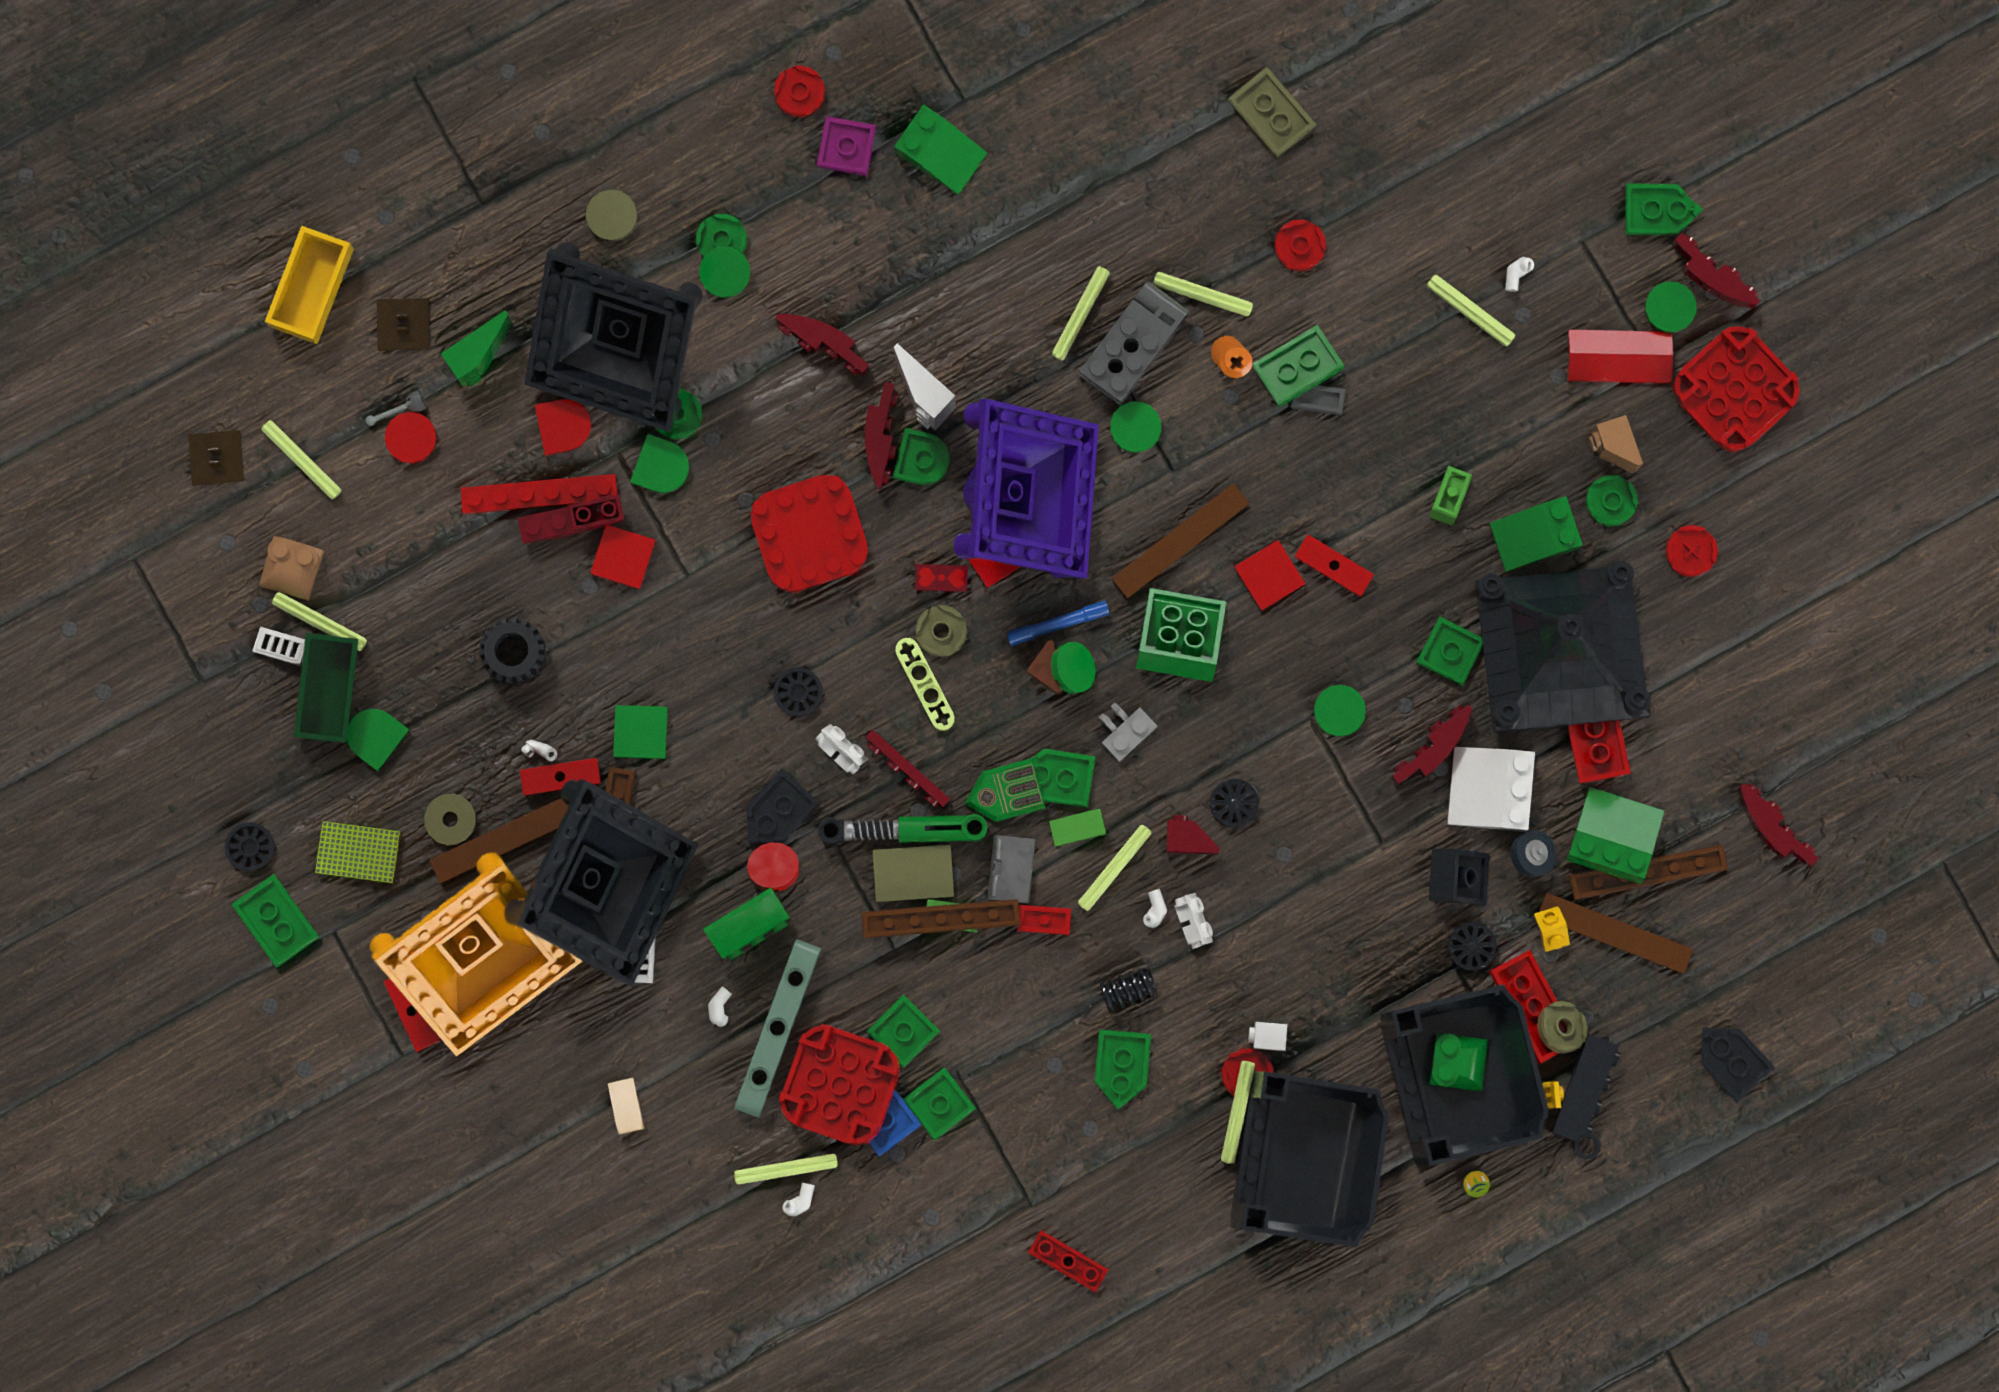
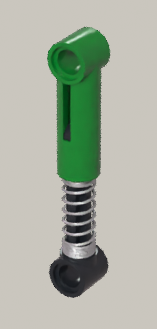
M977 814L899 817V820H893V822H888V820L886 822H881V820L874 822L872 820L870 823H867L866 820L864 823H860L859 820L857 823H853L852 820L844 821V819L829 817L820 822L818 834L821 840L829 845L844 843L846 840L852 841L854 839L856 841L857 838H861L862 841L864 838H868L869 841L871 838L876 840L878 838L883 840L889 838L892 840L893 838L894 840L898 839L899 843L977 842L986 836L988 827L986 820ZM972 821H977L982 825V831L977 835H972L967 831V826ZM834 824L838 827L837 836L828 838L824 835V829L827 825ZM935 827H961V830L936 831Z

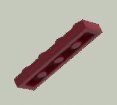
M873 729L866 736V740L869 741L866 746L877 756L882 753L889 760L886 764L896 773L901 770L908 777L905 781L916 791L920 787L927 793L924 798L935 808L940 805L944 809L950 802V798Z

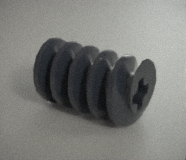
M1149 966L1147 974L1141 968L1138 969L1137 977L1131 971L1128 972L1127 980L1119 974L1117 983L1109 977L1107 986L1099 980L1105 1004L1112 1011H1115L1116 1002L1122 1008H1125L1126 999L1132 1005H1135L1136 996L1142 1002H1145L1146 993L1152 999H1155L1156 988Z

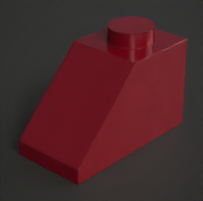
M1173 815V820H1167L1166 853L1219 854V847L1195 821L1188 820V816Z

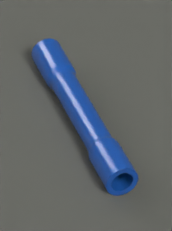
M1104 600L1085 606L1080 610L1033 625L1016 628L1006 633L1010 645L1014 646L1033 640L1041 635L1108 616L1110 613Z

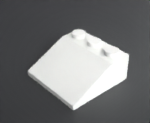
M896 344L894 346L895 361L916 412V419L926 429L931 427L936 430L956 409L955 395L899 344Z
M1454 747L1447 825L1526 832L1529 828L1535 752Z

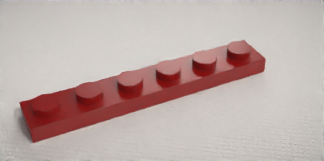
M616 474L461 488L462 513L464 515L565 506L618 495Z

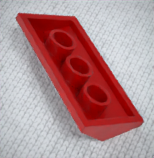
M1568 330V381L1671 384L1673 366L1672 332Z
M1620 721L1567 726L1579 784L1631 774Z
M1528 950L1490 970L1489 973L1496 986L1504 984L1514 999H1517L1523 1006L1537 1063L1541 1064L1559 1054L1545 1046L1537 1029L1538 1017L1541 1011L1549 1004L1558 1001L1531 951ZM1559 1021L1560 1031L1566 1034V1024L1563 1021Z

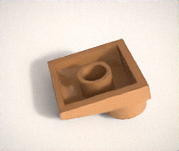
M273 536L268 546V555L259 586L309 601L324 551L293 540Z

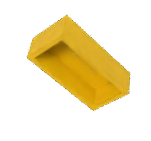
M301 226L265 323L270 328L318 344L354 248L346 241Z

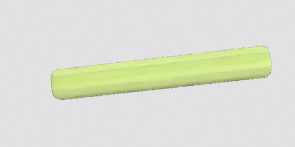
M1097 267L1052 352L1055 358L1062 361L1066 358L1109 277V271L1103 267Z
M1158 272L1154 279V286L1246 317L1250 315L1253 304L1249 301Z
M1434 275L1428 282L1427 286L1429 289L1504 346H1508L1515 337L1513 332L1438 275Z
M269 420L263 425L262 431L331 499H335L341 493V489L273 421Z
M280 592L274 596L272 601L274 606L330 636L358 639V651H361L366 645L367 640L364 637Z
M1140 825L1078 901L1079 906L1084 910L1089 911L1149 838L1151 831L1146 826Z
M1241 1062L1221 1161L1233 1164L1235 1162L1255 1069V1063Z
M835 1154L736 1170L734 1177L736 1184H745L832 1169L838 1166Z

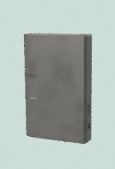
M994 835L987 900L1018 899V903L1029 904L1036 839Z

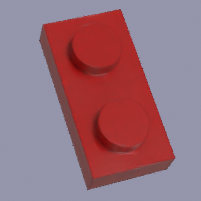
M1019 905L1020 926L1017 928L1018 932L1070 934L1071 908Z

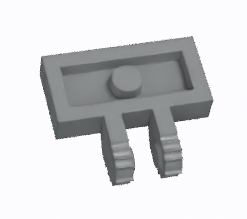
M1114 703L1110 706L1112 711L1124 722L1116 728L1107 715L1102 714L1099 719L1112 732L1102 744L1120 762L1158 726L1141 708L1128 717Z

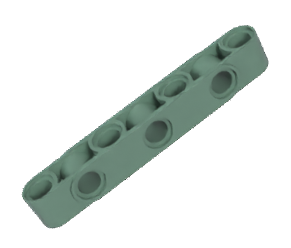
M796 939L734 1109L758 1118L760 1117L821 951L820 947ZM793 972H800L803 975V982L799 986H792L789 983V976ZM775 1021L784 1023L785 1031L782 1035L776 1036L772 1034L771 1025ZM758 1070H763L767 1074V1080L763 1085H756L753 1082V1074Z

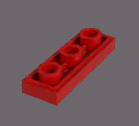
M1310 535L1306 536L1294 558L1359 597L1362 596L1374 576L1370 571ZM1331 562L1337 563L1338 569L1331 570L1329 564Z
M597 758L520 770L523 796L560 791L569 780L579 781V779H583L593 785L601 784ZM559 773L565 774V779L562 782L556 780V776Z
M389 978L383 981L416 1052L440 1042L438 1034L418 1011L414 1016L409 1015L408 1010L413 1005Z
M1040 1230L1028 1251L1032 1256L1094 1292L1098 1290L1109 1270ZM1066 1256L1073 1258L1071 1266L1064 1265L1063 1259Z

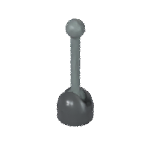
M416 390L407 396L405 404L376 416H368L365 422L367 425L373 426L376 421L404 409L420 412L427 409V405L421 391Z

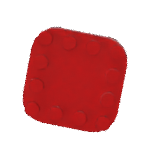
M1741 326L1729 327L1722 331L1683 366L1672 385L1674 397L1684 411L1715 444L1731 453L1744 450L1758 440L1795 405L1800 391L1799 379L1795 372H1791L1757 336L1758 333L1752 328Z
M821 475L769 491L753 503L751 512L752 526L767 573L772 583L781 590L791 593L801 592L802 590L845 576H852L859 572L865 564L868 555L867 541L852 494L846 483L838 476Z
M821 1024V1026L813 1027L805 1034L803 1033L798 1041L800 1043L783 1091L780 1092L779 1102L782 1113L788 1121L800 1128L847 1144H869L882 1127L900 1074L899 1058L888 1046L881 1042L878 1043L832 1027L831 1025Z

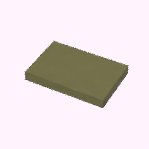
M1268 67L1263 69L1227 100L1276 159L1316 127V123Z
M951 845L873 850L876 902L954 897Z

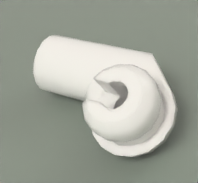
M1519 258L1508 266L1506 291H1518L1519 278L1534 268V262L1531 258Z
M532 739L526 741V745L521 748L522 753L528 758H532L535 753L549 761L557 758V751L554 748Z
M1160 889L1148 893L1152 906L1143 918V922L1147 927L1155 928L1160 925L1167 913Z
M723 986L708 1004L709 1019L718 1027H723L728 1022V1016L724 1014L723 1005L732 995Z
M802 1183L800 1195L784 1202L782 1207L784 1213L789 1216H797L808 1210L815 1185Z

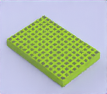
M323 821L315 873L394 884L401 832Z

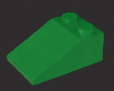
M924 104L894 146L897 155L957 195L960 194L987 155L985 150Z
M506 310L441 353L463 388L467 385L472 387L482 380L481 376L487 371L512 327L513 322Z
M1567 496L1539 504L1489 523L1505 572L1578 550L1583 545Z

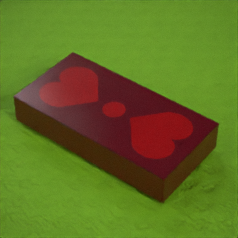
M916 564L915 591L967 593L968 566Z

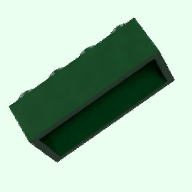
M305 633L294 737L346 743L358 639Z

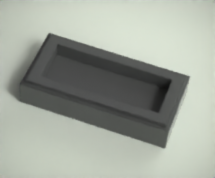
M1317 385L1291 401V408L1342 416L1346 389Z

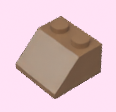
M1626 415L1597 424L1590 432L1591 437H1588L1589 444L1593 452L1597 451L1598 457L1630 473L1636 472L1643 465Z

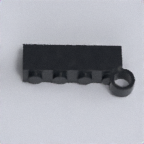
M1587 1034V1038L1583 1042L1564 1093V1101L1561 1102V1108L1558 1109L1550 1130L1552 1134L1573 1141L1574 1153L1581 1159L1595 1158L1600 1152V1140L1597 1136L1591 1134L1593 1126L1589 1124L1592 1116H1597L1600 1111L1602 1101H1599V1097L1602 1091H1607L1611 1081L1608 1073L1611 1066L1616 1067L1621 1054L1617 1051L1619 1045L1591 1034ZM1584 1137L1591 1138L1595 1143V1149L1590 1155H1584L1579 1150V1142Z

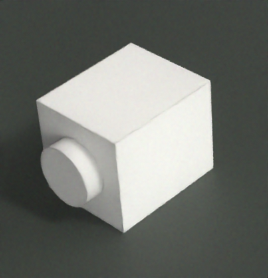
M1255 1022L1254 1027H1249L1248 1043H1253V1049L1285 1051L1287 1024Z

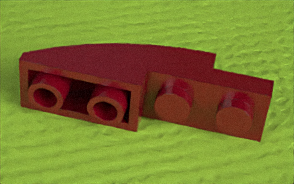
M1681 233L1673 241V247L1688 262L1682 268V271L1701 288L1728 303L1740 307L1754 309L1759 304V295L1756 290L1750 285L1746 286L1740 280L1741 275L1734 267H1728L1724 264L1717 270L1714 260L1707 254L1703 255L1697 249L1699 247L1697 242L1689 235L1686 237Z
M778 314L775 317L776 322L779 324L777 328L789 337L792 334L799 339L797 344L805 351L810 352V350H813L815 353H818L822 346L826 348L823 351L834 360L840 358L846 363L844 367L856 376L859 373L864 377L869 371V364L852 352L856 346L855 340L840 330L805 316Z
M887 382L884 383L879 407L868 405L865 425L867 461L871 477L878 490H882L883 484L888 485L891 469H887L889 459L894 460L897 445L893 444V436L884 435L885 432H890L893 417H889L891 407H896L899 392H895V384Z
M618 494L571 504L565 508L523 516L517 519L522 542L527 544L546 539L553 540L624 521V516Z
M1459 705L1448 714L1451 717L1448 721L1442 724L1439 720L1428 729L1430 734L1426 737V740L1430 743L1431 747L1428 748L1425 744L1413 753L1416 757L1410 763L1404 760L1393 768L1395 774L1391 779L1396 785H1399L1417 770L1425 778L1449 755L1463 734L1472 711L1470 705H1467L1465 708Z
M1745 783L1740 785L1737 791L1745 814L1765 844L1781 859L1785 858L1790 852L1806 867L1813 866L1818 860V857L1814 854L1816 850L1808 843L1803 842L1801 844L1794 838L1796 834L1786 825L1782 827L1778 825L1785 817L1780 813L1782 809L1771 800L1769 802L1765 801L1760 796L1762 792L1754 785L1749 784L1747 786Z

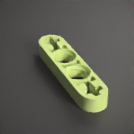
M911 638L901 639L896 645V655L932 725L939 731L949 730L954 724L955 717L915 640ZM905 643L908 646H914L912 650L914 659L918 656L921 658L920 661L913 662L909 667L905 664L910 662L907 654L901 655L900 653L903 650L902 645ZM914 667H924L927 671L926 677L922 680L914 679L911 674ZM927 689H934L938 692L939 697L936 702L928 703L924 700L923 695ZM941 702L945 704L944 707H940L942 713L950 715V718L947 719L948 724L945 726L942 723H936V720L939 718L936 710L932 713L929 708L937 707Z

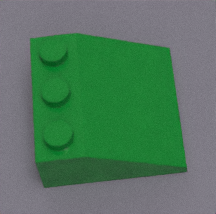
M1150 588L1136 668L1213 682L1226 601Z
M1589 787L1566 861L1642 884L1653 854L1664 810Z
M769 888L703 930L722 959L729 958L731 961L744 953L742 948L749 944L755 947L766 940L765 934L772 930L776 934L786 928L790 917L772 888Z

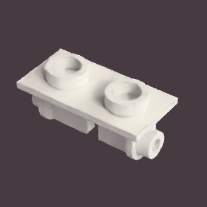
M828 725L821 730L822 732L815 739L819 742L817 745L830 757L836 751L840 753L834 761L847 773L855 774L860 768L859 766L868 760L864 755V751L858 745L852 744L847 740L845 733L837 726Z
M1196 893L1176 899L1174 907L1180 923L1189 920L1191 924L1182 928L1188 945L1191 944L1192 949L1204 944L1212 943L1211 936L1213 932L1210 924L1205 921L1203 915L1204 906L1201 899L1196 896Z

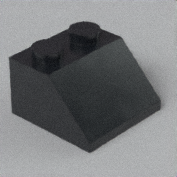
M1432 849L1429 901L1487 905L1489 853L1462 849Z

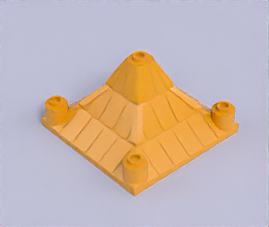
M487 853L478 860L477 870L480 876L474 882L468 884L457 895L440 905L437 910L431 912L418 924H415L403 933L401 937L394 939L392 935L383 933L375 936L370 943V950L375 962L456 1057L582 962L577 957L540 937L506 922L504 911L507 904L515 899L524 901L528 892L496 853Z

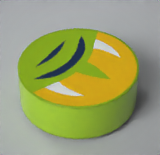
M1481 1171L1469 1172L1463 1179L1464 1191L1469 1196L1481 1197L1489 1190V1178Z

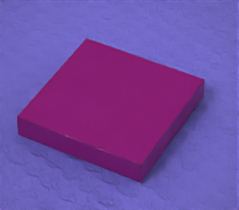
M826 116L817 168L867 176L876 125Z

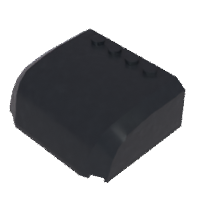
M1504 984L1380 1014L1381 1030L1412 1156L1418 1168L1543 1139L1542 1133L1549 1109L1524 1009L1519 1001L1515 1000ZM1435 1033L1488 1040L1482 1092L1429 1085Z
M1265 1071L1254 1072L1245 1114L1231 1210V1228L1358 1247V1243L1374 1223L1389 1120L1380 1096V1090Z

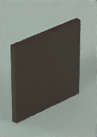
M429 298L377 299L378 351L430 349Z
M240 430L188 434L192 486L244 481Z

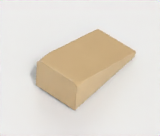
M634 1078L608 1083L618 1135L645 1129Z

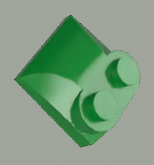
M1435 1033L1429 1085L1482 1092L1488 1040Z

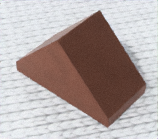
M1051 640L1045 644L1027 669L1026 674L1058 695L1062 693V690L1059 687L1061 684L1058 680L1055 681L1052 675L1051 659L1055 648L1054 642Z

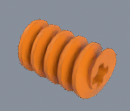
M1223 336L1213 343L1211 347L1212 360L1225 375L1231 378H1239L1250 371L1253 362L1252 356L1236 338Z

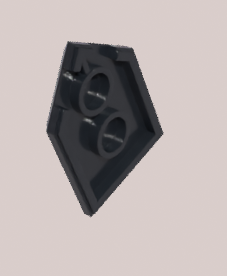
M781 769L747 806L748 843L785 842L817 808L820 802L786 771Z
M1702 1027L1701 1065L1736 1103L1775 1069L1771 1062L1740 1029Z

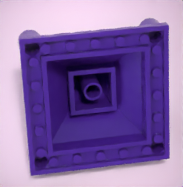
M979 399L978 403L967 405L964 411L965 423L971 429H979L978 457L963 490L964 502L972 513L971 533H960L957 535L954 541L956 555L961 559L980 558L1050 572L1056 578L1073 577L1086 579L1088 574L1099 425L990 399Z

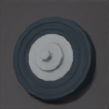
M1530 830L1521 833L1514 839L1510 856L1513 865L1520 873L1529 877H1537L1546 874L1553 868L1556 861V849L1548 835L1542 831Z

